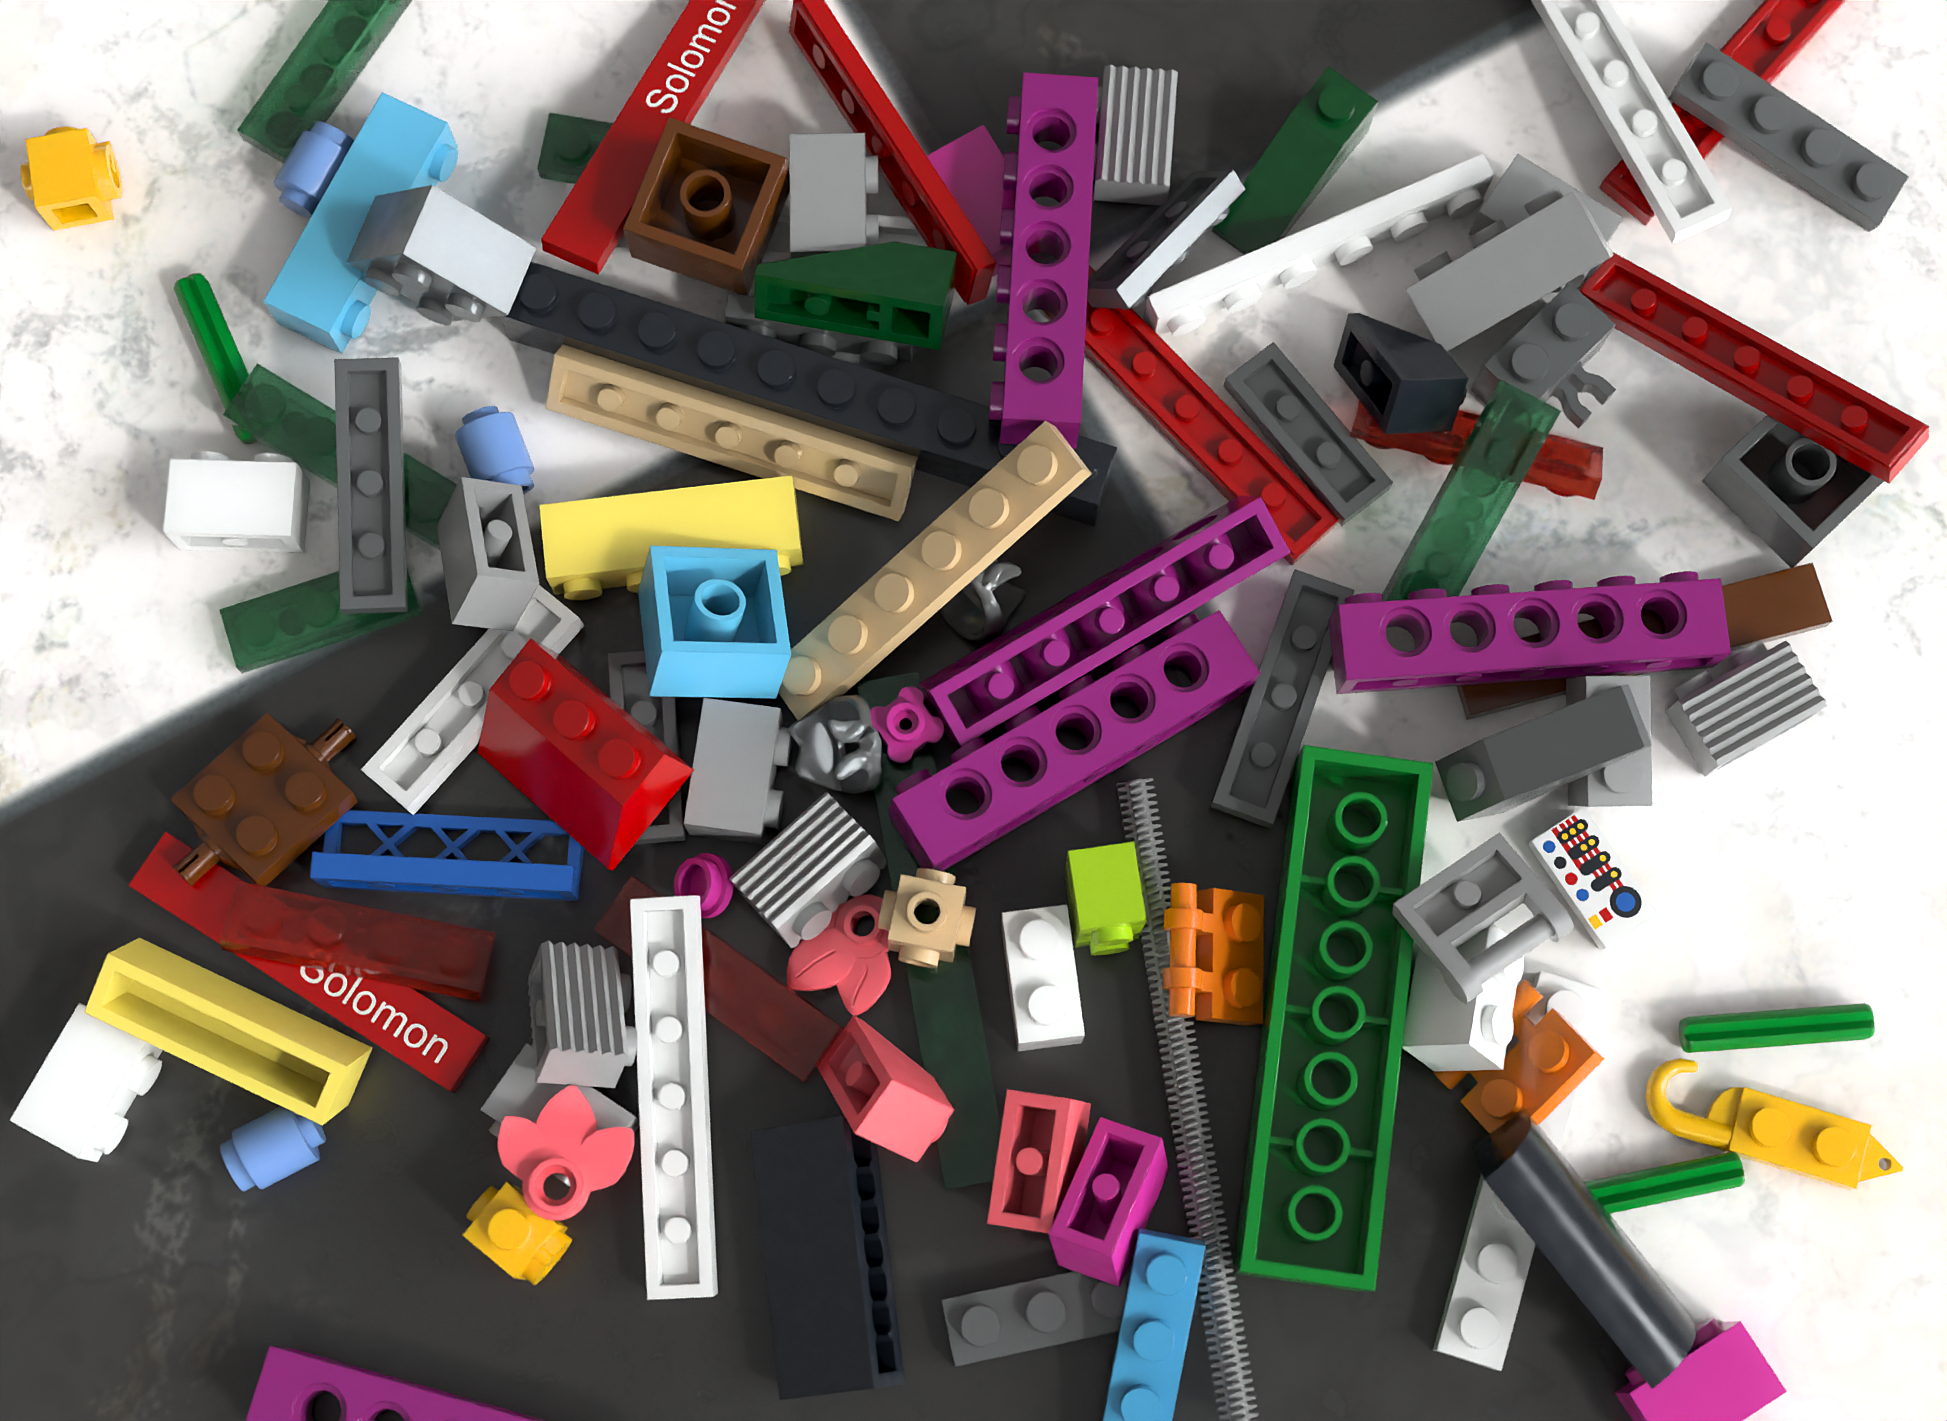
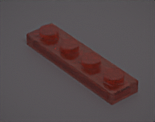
M1357 398L1350 437L1362 439L1372 447L1378 449L1396 448L1416 453L1440 465H1462L1484 471L1489 476L1502 481L1519 480L1535 484L1563 497L1577 495L1592 500L1596 497L1602 481L1603 447L1458 410L1452 432L1385 434Z
M631 876L594 930L633 958L630 899L664 896L639 878ZM701 924L705 1011L801 1081H807L842 1032L844 1026Z
M238 881L220 942L221 948L224 951L481 1002L495 946L496 933Z

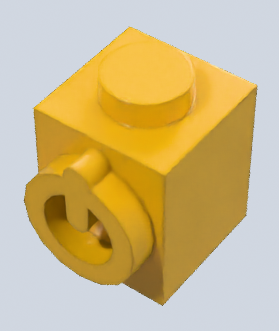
M68 126L50 129L44 136L25 139L28 162L22 163L20 166L23 187L27 197L30 200H34L35 208L53 231L114 220L112 200L122 197L123 188L120 170L110 141L97 143L87 128L78 129Z
M508 1182L499 1191L493 1186L489 1187L478 1198L466 1216L472 1224L463 1234L467 1240L513 1278L527 1279L533 1285L539 1283L550 1272L572 1242V1239L565 1234V1231L568 1229L566 1225L561 1221L547 1220L535 1214L527 1205L523 1190Z

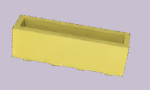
M792 475L539 505L546 579L554 594L564 593V597L570 600L596 598L602 595V589L627 586V590L630 592L638 593L650 546L777 550L780 576L790 573L791 566L804 565L796 493Z
M138 938L107 954L84 1013L320 1125H324L349 1105L372 1051V1047L142 938Z

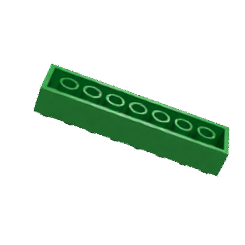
M1303 745L1294 763L1233 1265L1235 1271H1233V1274L1357 1292L1375 1291L1414 944L1412 937L1392 914L1393 904L1420 886L1434 763Z

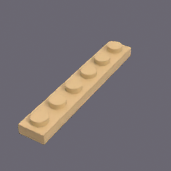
M562 345L554 354L545 409L764 479L792 475L795 489L892 520L899 521L905 511L918 459L916 456L567 345Z
M1047 421L1043 422L791 649V657L778 693L797 720L817 711L827 701L843 696L1092 474L1056 426Z

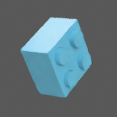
M650 546L638 590L649 696L776 699L791 657L777 550Z

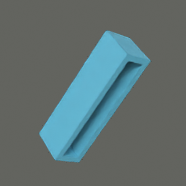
M383 92L381 93L263 301L277 324L341 354L351 338L357 339L363 333L371 315L370 303L378 290L364 281L366 273L347 263L348 257L375 196L429 185L436 187L439 181L443 183L451 176L458 159V147L446 121Z

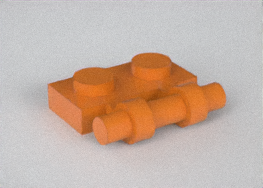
M1171 884L1170 909L1164 910V931L1170 932V966L1163 969V990L1169 991V1016L1194 1017L1196 994V1020L1244 1026L1263 1024L1264 895L1218 888L1197 891L1196 884ZM1196 936H1197V954H1196Z
M1523 979L1516 987L1512 1011L1513 1034L1520 1041L1505 1055L1503 1070L1433 1071L1435 1076L1450 1090L1468 1073L1476 1079L1478 1084L1460 1102L1490 1134L1524 1108L1539 1125L1605 1059L1555 1009L1552 1008L1536 1025L1526 1016L1543 998L1540 992L1526 979Z

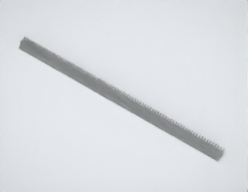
M1136 779L1117 783L1116 787L1118 788L1117 794L1119 796L1121 818L1123 819L1122 825L1124 827L1126 843L1134 842L1147 919L1140 934L1144 936L1141 938L1142 944H1145L1142 950L1146 952L1143 956L1147 960L1145 966L1148 968L1146 974L1149 976L1147 979L1150 984L1149 991L1152 992L1150 994V998L1153 1000L1151 1005L1154 1008L1152 1012L1156 1016L1154 1017V1022L1157 1024L1155 1030L1159 1032L1156 1035L1157 1039L1160 1040L1158 1041V1047L1162 1048L1159 1050V1054L1163 1056L1160 1061L1162 1064H1165L1162 1065V1071L1166 1072L1163 1074V1079L1168 1080L1165 1081L1164 1086L1165 1088H1170L1166 1090V1095L1172 1096L1167 1098V1103L1174 1104L1168 1107V1111L1172 1113L1169 1116L1170 1120L1174 1121L1171 1123V1128L1176 1129L1173 1130L1172 1135L1173 1137H1178L1173 1142L1175 1145H1180L1175 1147V1152L1182 1153L1176 1156V1160L1181 1162L1177 1165L1178 1169L1183 1170L1179 1172V1177L1185 1178L1180 1181V1185L1187 1186L1181 1190L1183 1195H1187L1183 1197V1202L1189 1203L1184 1206L1185 1211H1191L1186 1213L1185 1216L1186 1219H1194L1187 1222L1188 1228H1193L1188 1231V1234L1195 1236L1192 1239L1205 1241L1206 1245L1200 1278L1202 1279H1199L1198 1286L1204 1287L1198 1289V1294H1205L1199 1298V1302L1207 1303L1201 1305V1311H1210L1202 1314L1203 1320H1209L1203 1323V1327L1212 1328L1204 1332L1206 1337H1212L1206 1340V1344L1215 1345L1207 1349L1209 1354H1215L1209 1356L1208 1359L1210 1362H1218L1210 1365L1212 1371H1218L1212 1373L1211 1377L1212 1379H1221L1213 1382L1214 1388H1221L1215 1390L1214 1395L1224 1396L1215 1400L1217 1405H1225L1217 1408L1218 1413H1226L1219 1416L1218 1421H1260L1258 1419H1250L1259 1415L1258 1411H1249L1257 1407V1403L1248 1402L1255 1399L1256 1395L1246 1394V1392L1254 1390L1253 1385H1245L1252 1382L1253 1378L1243 1377V1375L1249 1374L1252 1371L1250 1368H1242L1250 1364V1360H1241V1358L1248 1356L1249 1353L1247 1351H1239L1247 1347V1343H1238V1341L1245 1339L1246 1335L1236 1334L1237 1332L1244 1331V1326H1235V1324L1243 1322V1318L1234 1317V1315L1242 1313L1241 1309H1232V1307L1240 1305L1239 1300H1231L1238 1297L1239 1293L1229 1291L1238 1287L1237 1284L1228 1283L1236 1279L1235 1275H1227V1273L1235 1271V1268L1225 1267V1265L1233 1263L1232 1258H1224L1231 1255L1232 1251L1222 1249L1231 1244L1230 1242H1221V1240L1229 1238L1228 1233H1220V1231L1227 1230L1228 1226L1218 1224L1226 1221V1217H1217V1215L1224 1213L1225 1209L1216 1208V1206L1223 1205L1224 1201L1214 1200V1198L1222 1196V1192H1213V1190L1220 1188L1221 1184H1212V1181L1219 1180L1220 1177L1218 1175H1210V1173L1218 1171L1217 1167H1209V1165L1217 1163V1159H1208L1209 1156L1216 1153L1215 1151H1206L1207 1148L1214 1146V1143H1205V1140L1213 1138V1135L1203 1133L1211 1130L1210 1126H1202V1124L1210 1122V1118H1201L1202 1115L1208 1114L1209 1110L1199 1109L1208 1104L1207 1102H1198V1099L1205 1098L1206 1094H1197V1091L1205 1089V1086H1196L1195 1083L1203 1081V1078H1194V1075L1202 1073L1201 1069H1193V1067L1200 1065L1201 1062L1191 1060L1199 1057V1053H1190L1191 1050L1198 1048V1045H1189L1190 1042L1197 1040L1196 1037H1188V1034L1194 1033L1195 1029H1186L1187 1026L1193 1025L1194 1021H1185V1018L1188 1017L1169 1016V991L1163 990V969L1170 966V932L1164 931V910L1170 906V902H1166L1165 899L1171 898V894H1164V891L1170 890L1171 887H1163V883L1170 882L1171 880L1162 879L1161 877L1169 874V871H1160V868L1168 866V863H1159V860L1167 858V856L1158 855L1157 853L1164 851L1165 847H1156L1157 844L1163 843L1164 840H1155V837L1163 835V832H1154V829L1162 827V825L1153 824L1152 822L1160 819V816H1151L1152 813L1158 812L1159 809H1150V806L1158 804V801H1149V798L1157 795L1156 793L1147 792L1154 789L1155 786H1146L1147 782L1154 781V779Z

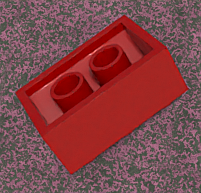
M531 638L489 690L477 753L609 870L613 871L694 771L693 768L564 657Z

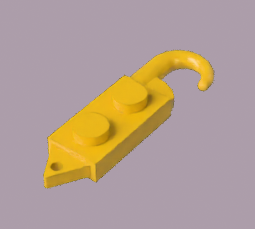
M1677 1058L1665 1061L1653 1071L1646 1085L1645 1100L1649 1114L1659 1127L1675 1136L1721 1149L1725 1153L1735 1152L1741 1158L1847 1190L1857 1189L1858 1182L1902 1172L1904 1169L1870 1134L1872 1125L1747 1087H1732L1720 1093L1709 1106L1706 1117L1674 1108L1666 1096L1668 1081L1679 1073L1696 1072L1698 1064L1694 1060ZM1880 1159L1886 1162L1885 1170L1879 1167Z

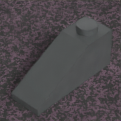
M1626 684L1481 739L1435 761L1456 821L1460 822L1509 811L1649 748L1652 744L1630 687Z

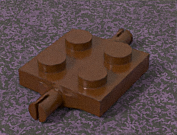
M267 712L170 799L175 807L195 826L197 834L202 841L181 861L173 865V869L192 887L197 880L221 860L226 865L240 869L262 890L358 802L354 793L333 774L328 763L352 740L356 739L354 733L337 718L312 743H308L306 740L292 736Z

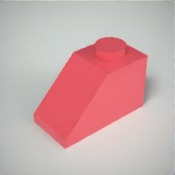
M854 1015L817 1066L855 1134L914 1162H918L928 1146L942 1135L948 1118L954 1111V1108L931 1074L864 1020Z

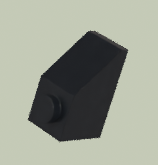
M1348 313L1333 367L1385 434L1452 432L1459 407L1466 398L1469 378L1444 347L1439 343L1361 313Z

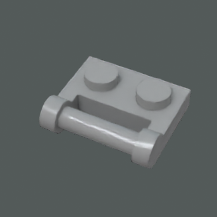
M1500 832L1393 904L1392 914L1440 971L1454 996L1464 1004L1483 992L1482 984L1548 939L1557 942L1574 930L1573 922L1564 907ZM1522 903L1533 913L1534 917L1468 962L1456 950V948Z

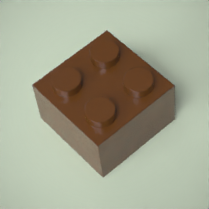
M669 117L623 227L631 257L737 294L749 295L755 280L757 265L761 264L790 192V174L787 158Z

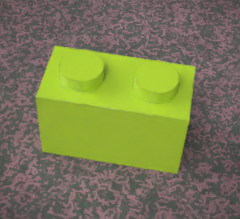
M1134 842L1068 851L1063 874L1075 948L1090 946L1091 955H1107L1129 950V942L1139 938L1147 920Z

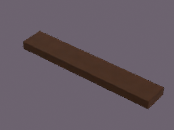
M1813 562L1722 586L1731 651L1749 647L1759 641L1766 643L1827 627L1833 622ZM1641 610V620L1644 626L1653 633L1665 634L1663 619L1654 611ZM1596 618L1578 623L1580 630L1588 637L1602 638V627ZM1540 633L1522 637L1521 639L1529 643L1540 642ZM1646 673L1621 674V675H1607V676H1638V675H1642V674H1646ZM1568 678L1456 687L1466 720L1565 695L1566 679Z

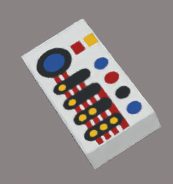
M1585 807L1527 844L1601 951L1659 914Z

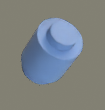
M316 121L310 131H302L274 180V185L282 192L279 197L280 202L293 212L311 218L354 140L338 128L320 121Z
M487 406L465 415L462 418L464 426L459 428L454 436L470 477L473 479L521 485L523 495L532 490L534 483L531 474L535 468L514 414L511 412H499L497 406Z
M279 1106L233 1130L232 1139L220 1144V1151L230 1175L242 1191H246L256 1185L260 1189H264L320 1160L318 1146L326 1142V1137L320 1124Z

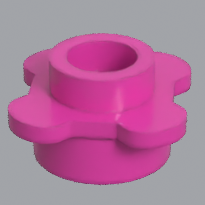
M905 687L899 691L898 698L887 706H876L870 710L872 725L880 733L884 744L888 747L887 754L889 758L898 763L910 761L913 753L920 751L927 743H937L944 733L942 720L929 713L923 704L924 695L918 688ZM903 719L911 721L912 727L909 730L900 728L899 724Z

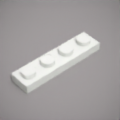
M538 585L514 631L488 629L361 770L414 815L480 742L489 690L531 638L559 654L585 625L576 614Z

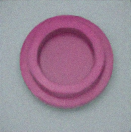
M702 853L694 858H689L680 865L676 872L674 894L675 896H700L701 918L716 917L725 910L731 900L734 884L729 878L733 875L729 863L717 854Z

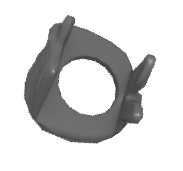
M993 561L939 609L940 613L959 635L969 640L979 641L990 635L1002 634L1009 618L1023 602L1026 591L1023 588L1006 582L1011 578L1019 576L1021 569L1010 562Z
M862 695L835 697L827 701L817 711L794 722L789 727V733L799 745V754L795 766V771L799 778L850 794L870 791L880 784L882 741L878 731L872 725L870 708Z

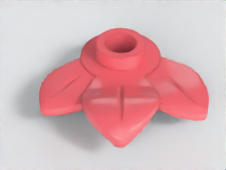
M865 894L840 904L836 912H832V918L828 926L818 936L810 940L802 939L798 946L794 948L788 960L787 984L789 988L797 991H815L836 985L845 1007L854 1016L862 1014L875 1004L886 990L891 979V968L887 955L889 951V931L878 929L883 898ZM863 916H873L875 926L872 932L866 936H858L856 933L858 920Z
M569 1085L553 1096L540 1112L536 1123L517 1116H505L498 1135L500 1159L504 1167L523 1181V1195L527 1205L538 1216L552 1221L573 1217L585 1206L590 1192L615 1184L626 1171L634 1148V1132L631 1128L612 1127L597 1131V1122L591 1106L583 1093L575 1085ZM553 1174H562L570 1182L569 1193L560 1200L550 1199L544 1192V1183Z

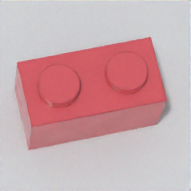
M1007 1089L987 1224L1049 1234L1084 1155L1091 1103Z

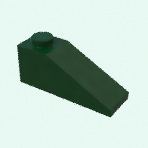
M1328 67L1287 118L1244 181L1243 186L1245 190L1230 204L1228 215L1223 221L1213 227L1212 232L1244 255L1283 239L1368 133L1378 101Z
M894 241L758 264L755 271V318L940 350L954 296L957 252Z

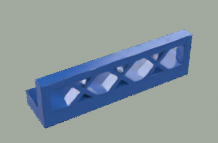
M349 810L325 832L323 852L312 853L310 878L323 888L580 901L584 847L555 821L434 814L412 815L411 813ZM343 826L369 827L383 842L371 855L340 853ZM380 828H399L400 830L391 838H388ZM417 830H433L447 846L435 858L405 857L397 847ZM444 831L464 833L453 842ZM481 833L498 834L511 849L499 862L468 860L461 852L465 846ZM507 834L529 836L516 845ZM545 836L569 837L567 865L534 864L526 857L525 853ZM518 859H520V860L522 861V863H515V862H516Z

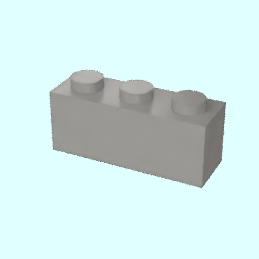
M1558 186L1524 205L1529 217L1507 229L1503 220L1500 219L1468 238L1474 249L1452 262L1447 251L1414 270L1419 281L1405 290L1436 343L1441 344L1448 352L1614 255L1577 189L1563 196Z

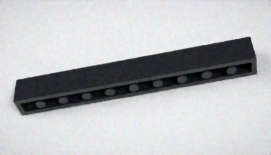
M530 262L509 314L499 316L511 341L555 354L562 345H567L918 457L916 470L969 487L975 485L1018 446L1014 444H1000L1001 421L989 420V406L534 262ZM1079 435L1077 447L1073 450L1092 474L1050 512L1095 526L1114 469L1117 447Z

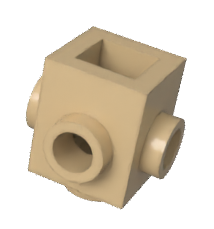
M919 868L917 869L916 877L901 874L897 892L885 890L878 929L889 931L888 948L891 951L900 952L898 960L916 966L937 968L939 960L953 963L956 944L969 947L976 908L965 906L966 887L954 885L956 878L954 875L938 870ZM919 904L938 907L940 916L932 924H922L914 916L916 907Z

